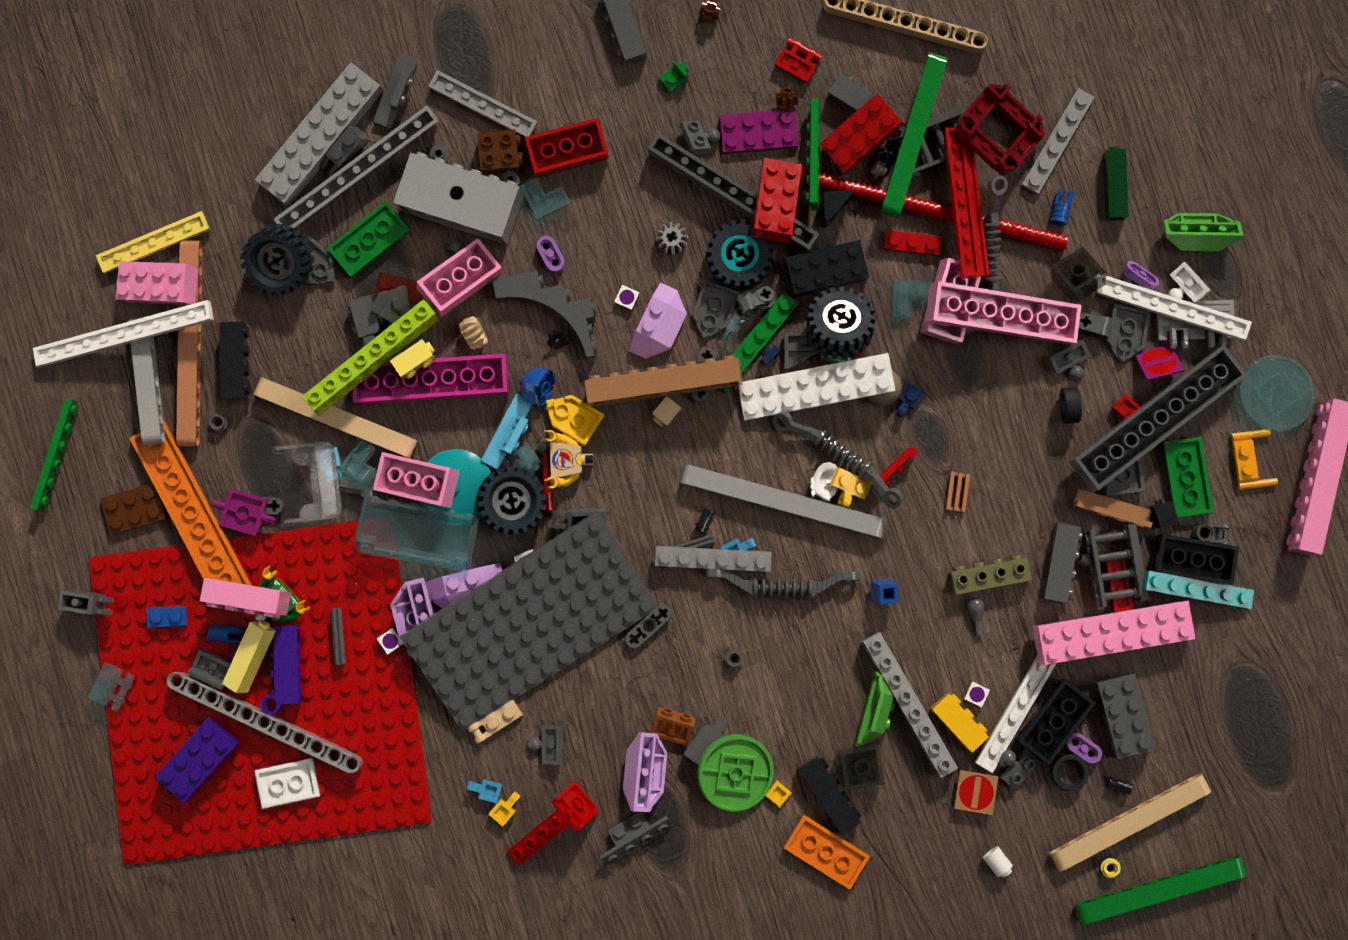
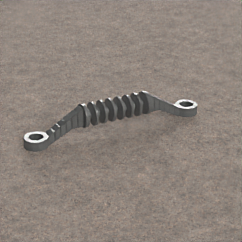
M993 175L987 183L988 190L992 193L983 222V226L987 227L984 230V234L987 235L985 242H988L986 250H988L989 276H983L982 280H985L988 290L1000 291L999 280H1001V275H997L996 272L1001 271V268L996 267V265L1000 264L1001 260H997L995 257L1001 256V253L995 252V250L1001 248V245L995 244V242L1000 241L1001 238L996 237L995 234L1001 233V230L995 229V227L1001 225V222L998 221V211L1002 196L1007 190L1008 182L1004 176ZM997 180L1000 181L998 190L995 189V182Z
M780 411L773 417V424L778 430H787L807 437L815 443L814 446L816 447L823 444L821 450L824 451L829 448L827 455H831L834 452V460L841 457L840 464L847 461V469L853 465V473L860 470L859 477H863L871 482L882 496L883 502L887 507L895 509L903 502L902 492L896 488L889 489L871 465L872 462L869 461L863 464L864 457L857 460L859 453H855L852 456V448L845 451L846 444L839 447V439L833 443L834 436L831 435L826 438V430L821 431L798 424L793 421L791 414L787 411ZM779 417L784 418L787 424H782ZM889 495H894L897 499V502H893L889 498Z
M707 569L706 578H725L754 598H757L758 592H761L762 598L765 597L766 592L769 593L770 598H772L774 592H776L778 598L784 592L785 598H788L789 593H792L793 598L799 593L800 598L803 599L804 594L807 593L808 599H812L816 594L841 580L860 581V572H840L824 581H812V579H809L807 585L804 584L803 579H801L799 585H797L795 579H793L792 585H789L788 579L785 580L784 585L781 584L780 579L777 580L776 585H774L772 579H770L769 584H766L765 579H762L761 584H758L757 578H754V580H743L722 569Z

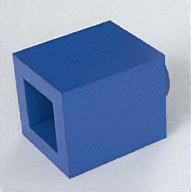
M889 578L871 581V600L880 605L898 602V583Z

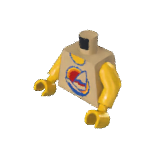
M544 430V432L549 433V438H543V441H553L550 442L551 477L544 479V481H549L551 486L546 487V490L569 486L582 474V466L593 465V454H582V447L579 446L578 442L565 434L555 433L553 430Z

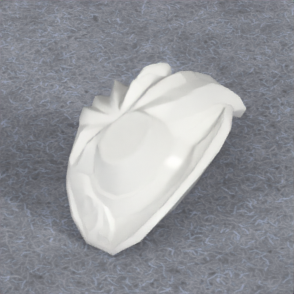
M826 462L818 467L811 478L810 489L812 497L817 494L822 500L830 501V498L836 494L838 489L830 485L837 468L835 464Z

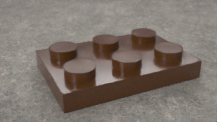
M153 483L100 498L110 535H116L168 519L164 503Z

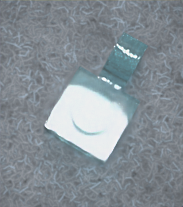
M739 307L735 308L724 333L723 339L730 341L732 335L736 336L741 327L738 323L744 322L747 317L738 314Z

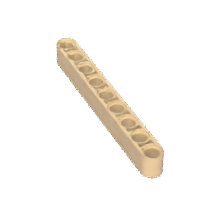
M824 0L823 4L824 10L833 15L974 54L981 53L988 43L987 36L982 32L867 0H835L837 2L835 6L829 5V0ZM849 4L853 5L855 10L849 11L846 6ZM871 10L873 15L868 16L864 11ZM889 15L891 20L886 21L882 16ZM907 20L910 25L904 26L900 21ZM919 25H925L928 30H920ZM937 30L945 31L946 35L940 36ZM962 35L964 41H958L955 36ZM980 40L982 46H976L973 41Z
M260 377L253 394L407 458L411 457L417 443L415 439L334 406H331L318 417L302 398L304 394Z
M1202 773L1192 776L1050 852V856L1058 871L1066 870L1208 795L1211 790Z

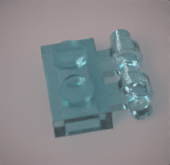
M104 662L88 698L104 706H107L109 701L112 700L111 709L118 711L126 700L124 697L128 689H131L133 685L134 675L127 673L125 679H123L121 675L124 670ZM117 684H120L121 688L116 695L113 692Z

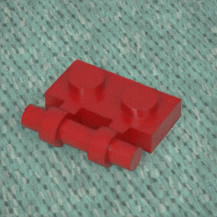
M789 38L786 45L792 47V49L789 51L783 48L774 66L807 84L816 69V65L811 63L812 59L820 62L822 55L816 53L817 50L809 49L802 45L801 41ZM799 51L807 57L804 59L796 55V53Z

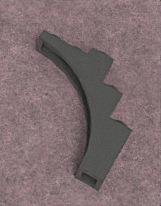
M538 271L492 280L497 301H529L554 311L567 321L576 332L583 345L587 360L595 358L594 353H597L595 341L591 342L590 334H593L592 324L587 323V321L594 320V314H597L595 303H591L590 298L568 303V300H571L569 289H565L564 284L542 289L541 287L545 286L543 275H539Z

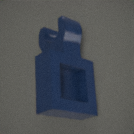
M908 383L897 399L902 404L895 414L902 418L908 407L914 410L923 397L924 392Z

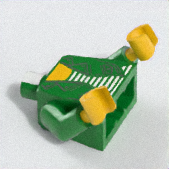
M270 566L266 567L262 571L263 577L259 587L290 592L287 616L281 615L279 619L263 616L262 612L261 615H255V619L259 622V620L266 621L268 618H271L274 622L280 621L285 623L295 621L303 613L309 611L310 607L304 608L303 606L305 600L301 601L278 577H274L277 571L275 570L271 573L269 571Z

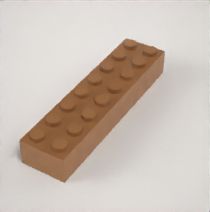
M734 355L724 356L723 360L715 361V358L703 360L704 363L699 364L696 361H689L684 363L685 366L679 367L677 364L665 365V369L649 367L646 368L645 372L629 370L624 375L615 372L609 373L608 377L604 378L600 375L590 376L589 380H584L587 403L592 407L740 386L743 385L740 361L738 358H734Z

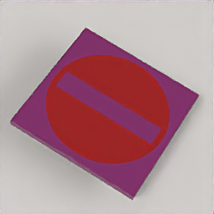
M1170 344L1150 348L1135 354L1140 370L1147 381L1185 371L1174 349L1170 348Z

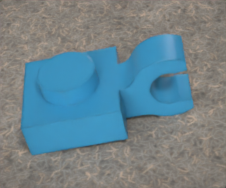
M753 537L742 543L737 538L721 545V548L747 550L755 547L756 544Z
M483 779L482 784L469 780L467 789L479 792L478 799L497 803L502 784Z

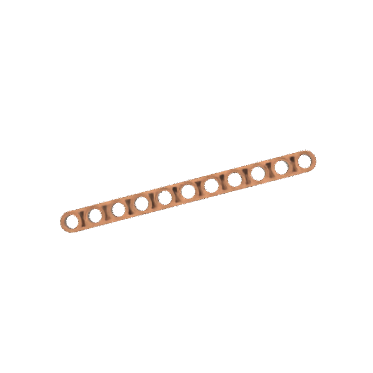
M181 241L179 263L198 267L195 303L202 302V242ZM201 324L178 330L176 426L178 447H198L200 442Z

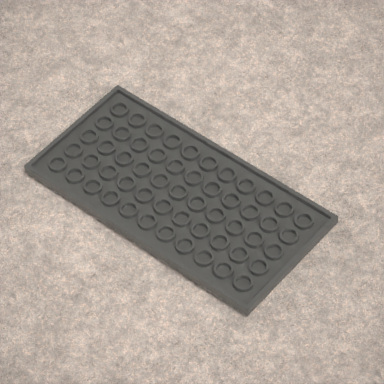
M596 511L401 634L400 639L462 732H464L470 725L480 721L509 701L518 698L647 616L658 605L601 515Z

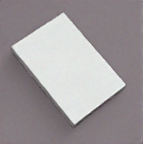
M313 758L255 770L262 809L320 797Z

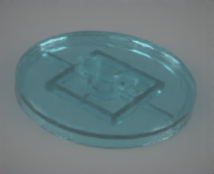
M1270 355L1256 360L1246 368L1245 373L1247 376L1239 381L1238 398L1243 412L1252 423L1269 431H1286L1298 426L1309 416L1314 405L1315 390L1310 375L1301 364L1286 356Z

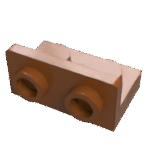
M659 707L651 733L658 734L659 738L688 746L696 718L688 713H679L667 707Z

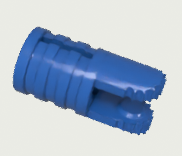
M1057 189L1052 218L1050 219L1052 224L1059 226L1067 225L1074 191H1068L1066 202L1062 203V190Z
M210 624L208 641L240 644L243 637L233 636L231 633H244L245 627Z

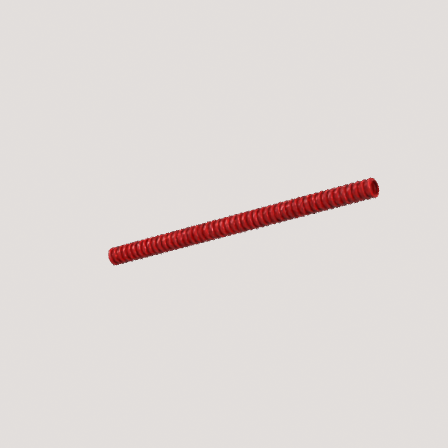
M801 169L800 183L802 185L807 184V175H810L809 169ZM826 173L820 174L819 190H822V188L825 191L852 190V196L855 199L859 197V200L865 199V201L870 200L871 203L877 202L876 204L878 205L880 203L883 204L886 194L883 188L877 189V186L873 188L872 185L866 186L865 183L863 185L860 182L854 183V180L850 182L849 179L843 180L842 177L838 179L837 176L831 177L832 175L830 174L829 176H826ZM912 195L905 197L902 209H905L906 212L910 210L911 213L917 212L918 215L921 213L922 216L928 215L929 218L933 216L934 219L940 218L941 221L945 219L946 222L951 221L954 224L952 205L948 207L947 204L941 205L940 202L936 204L935 201L929 202L928 199L924 201V198L918 199L916 196L913 198ZM998 217L1001 225L996 226L995 229L1001 230V233L997 235L1003 234L1004 237L1008 235L1009 238L1014 237L1016 240L1020 238V241L1026 240L1028 243L1031 241L1032 244L1037 243L1039 246L1043 244V247H1055V250L1061 249V251H1064L1067 247L1068 235L1062 236V233H1051L1050 230L1046 232L1045 229L1039 230L1038 227L1034 229L1033 226L1028 227L1026 224L1023 226L1022 223L1016 224L1015 221L1011 223L1010 220L1004 221L1003 218L999 220Z

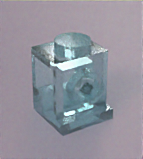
M529 442L513 452L515 457H520L517 461L522 469L527 468L532 473L540 469L539 465L542 462Z

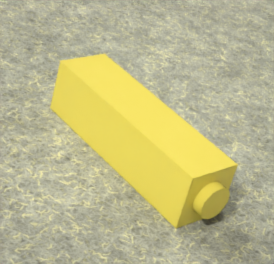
M259 620V622L249 623L222 684L235 693H246L249 691L275 634V630L269 627L270 624L266 621Z

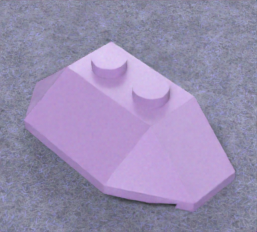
M660 282L636 329L628 350L629 352L647 359L671 349L687 315L678 290Z
M497 563L427 581L426 586L430 601L441 608L446 607L501 572V564Z
M424 577L404 582L390 604L400 642H402L400 639L401 634L434 614Z
M639 732L626 752L623 791L631 811L650 812L652 806L664 792L667 751L656 733Z

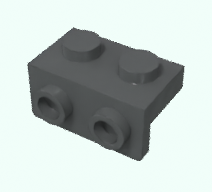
M201 648L187 674L191 675L194 680L206 682L210 687L222 690L226 687L222 683L232 662Z

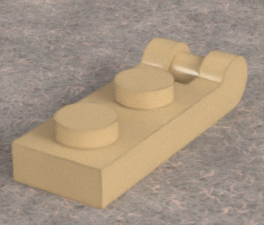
M511 700L480 721L470 725L467 729L473 733L474 740L478 744L522 716L523 713L516 702ZM481 725H483L487 730L483 734L480 732L478 728Z

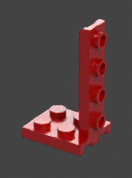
M575 780L551 801L557 810L507 850L518 866L570 825L577 832L599 811V808Z

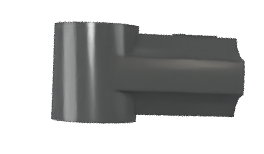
M342 476L339 484V492L355 494L369 499H376L378 491L373 490L375 479L370 478L360 479Z

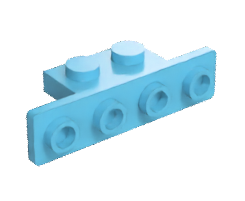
M515 394L481 458L482 462L495 469L499 468L506 453L511 454L512 451L514 452L517 449L520 435H523L528 428V424H526L528 419L525 417L532 404L526 401L520 394Z

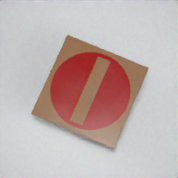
M960 770L954 809L993 815L999 776Z

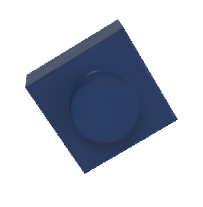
M775 345L772 348L767 347L761 354L763 356L761 362L767 366L779 354L780 350Z

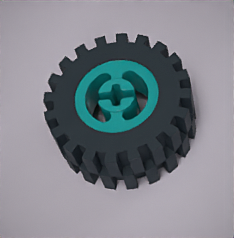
M742 219L737 223L735 220L730 221L728 225L724 223L719 230L716 229L713 232L712 238L710 237L706 254L708 270L713 274L712 277L715 281L718 280L720 285H727L733 290L734 288H739V291L744 290L746 287L751 289L757 283L759 285L763 278L767 277L774 257L773 244L770 243V240L751 237L753 222L751 221L748 224L745 223L746 220ZM735 242H743L744 244L735 245L734 250L732 249L731 252L732 260H728L726 256L728 247ZM751 248L754 253L752 262L744 267L736 266V264L745 263L749 255L748 249ZM736 251H737L738 253H740L741 251H743V252H744V253H743V256H744V257H742V256H740L739 258L736 257V255H737Z

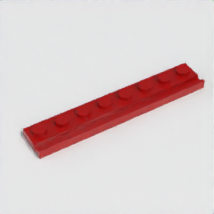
M945 128L943 130L960 278L989 276L975 153L956 134L955 128Z

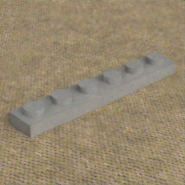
M438 70L428 86L429 89L509 130L515 129L516 133L523 137L531 136L538 124L536 120Z
M1080 88L1076 90L1023 181L1022 187L1036 195L1039 194L1092 103L1094 96Z
M656 546L655 566L771 572L772 552Z

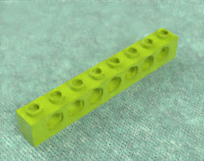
M423 299L305 393L302 398L319 417L438 321L436 313Z

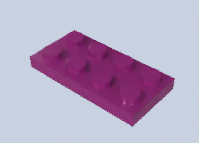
M795 109L789 111L774 110L720 115L723 154L798 148L799 146Z

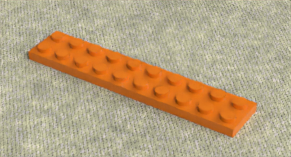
M164 421L165 443L144 446L141 432L130 437L129 439L203 579L209 578L252 586L222 527L219 526V521L184 455L177 446V442L167 423Z

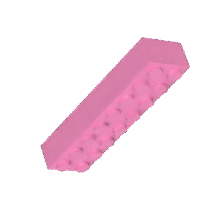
M937 281L930 283L925 322L1054 343L1074 344L1077 343L1081 305Z
M1334 398L1322 402L1317 407L1316 415L1318 419L1312 428L1314 436L1308 446L1309 458L1304 464L1303 470L1305 475L1299 485L1301 493L1295 502L1297 510L1295 516L1292 517V532L1288 535L1286 542L1288 551L1308 556L1322 555L1348 443V402Z
M1178 601L1032 626L1039 665L1195 639L1189 601Z

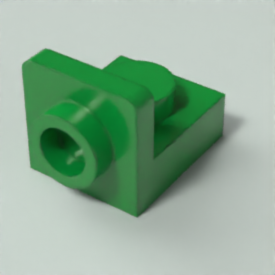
M676 60L673 62V66L659 77V80L672 93L688 80L689 70L683 63L680 64Z

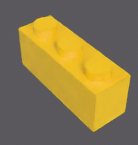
M946 693L930 710L965 748L973 753L989 738L986 734L988 730L981 723L977 724L973 720L975 716L969 709L966 708L964 710L959 705L961 701L955 694L950 695Z

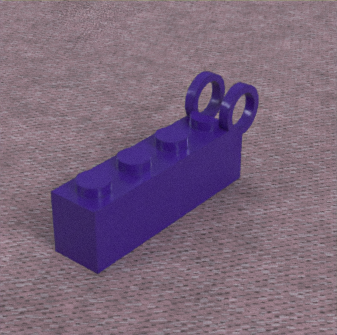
M300 625L273 626L275 634L271 640L274 645V650H271V661H274V669L271 670V679L274 681L275 689H272V695H267L261 700L260 707L265 714L271 715L280 712L284 704L302 703ZM270 698H273L277 703L274 711L270 710L267 706Z

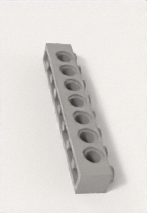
M877 632L861 641L878 672L882 674L894 696V700L937 775L942 778L958 769L882 634Z

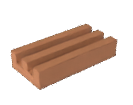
M950 472L945 510L965 512L970 474ZM954 477H958L954 507H951ZM962 478H965L961 508H958Z

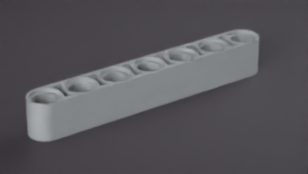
M144 317L129 319V321L137 320ZM154 337L131 343L141 438L144 446L165 443Z

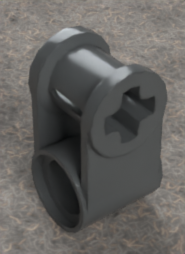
M763 286L738 295L736 300L743 316H752L755 313L770 309L773 306L774 291L768 286Z
M1083 313L1080 315L1078 332L1094 337L1108 338L1112 318Z
M1218 524L1197 525L1192 529L1191 536L1196 540L1230 545L1228 534L1231 526ZM1201 528L1206 532L1204 538L1199 534Z

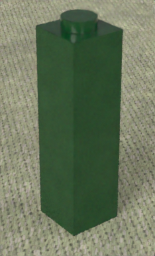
M1113 146L1103 153L1105 221H1121L1129 217L1126 149Z

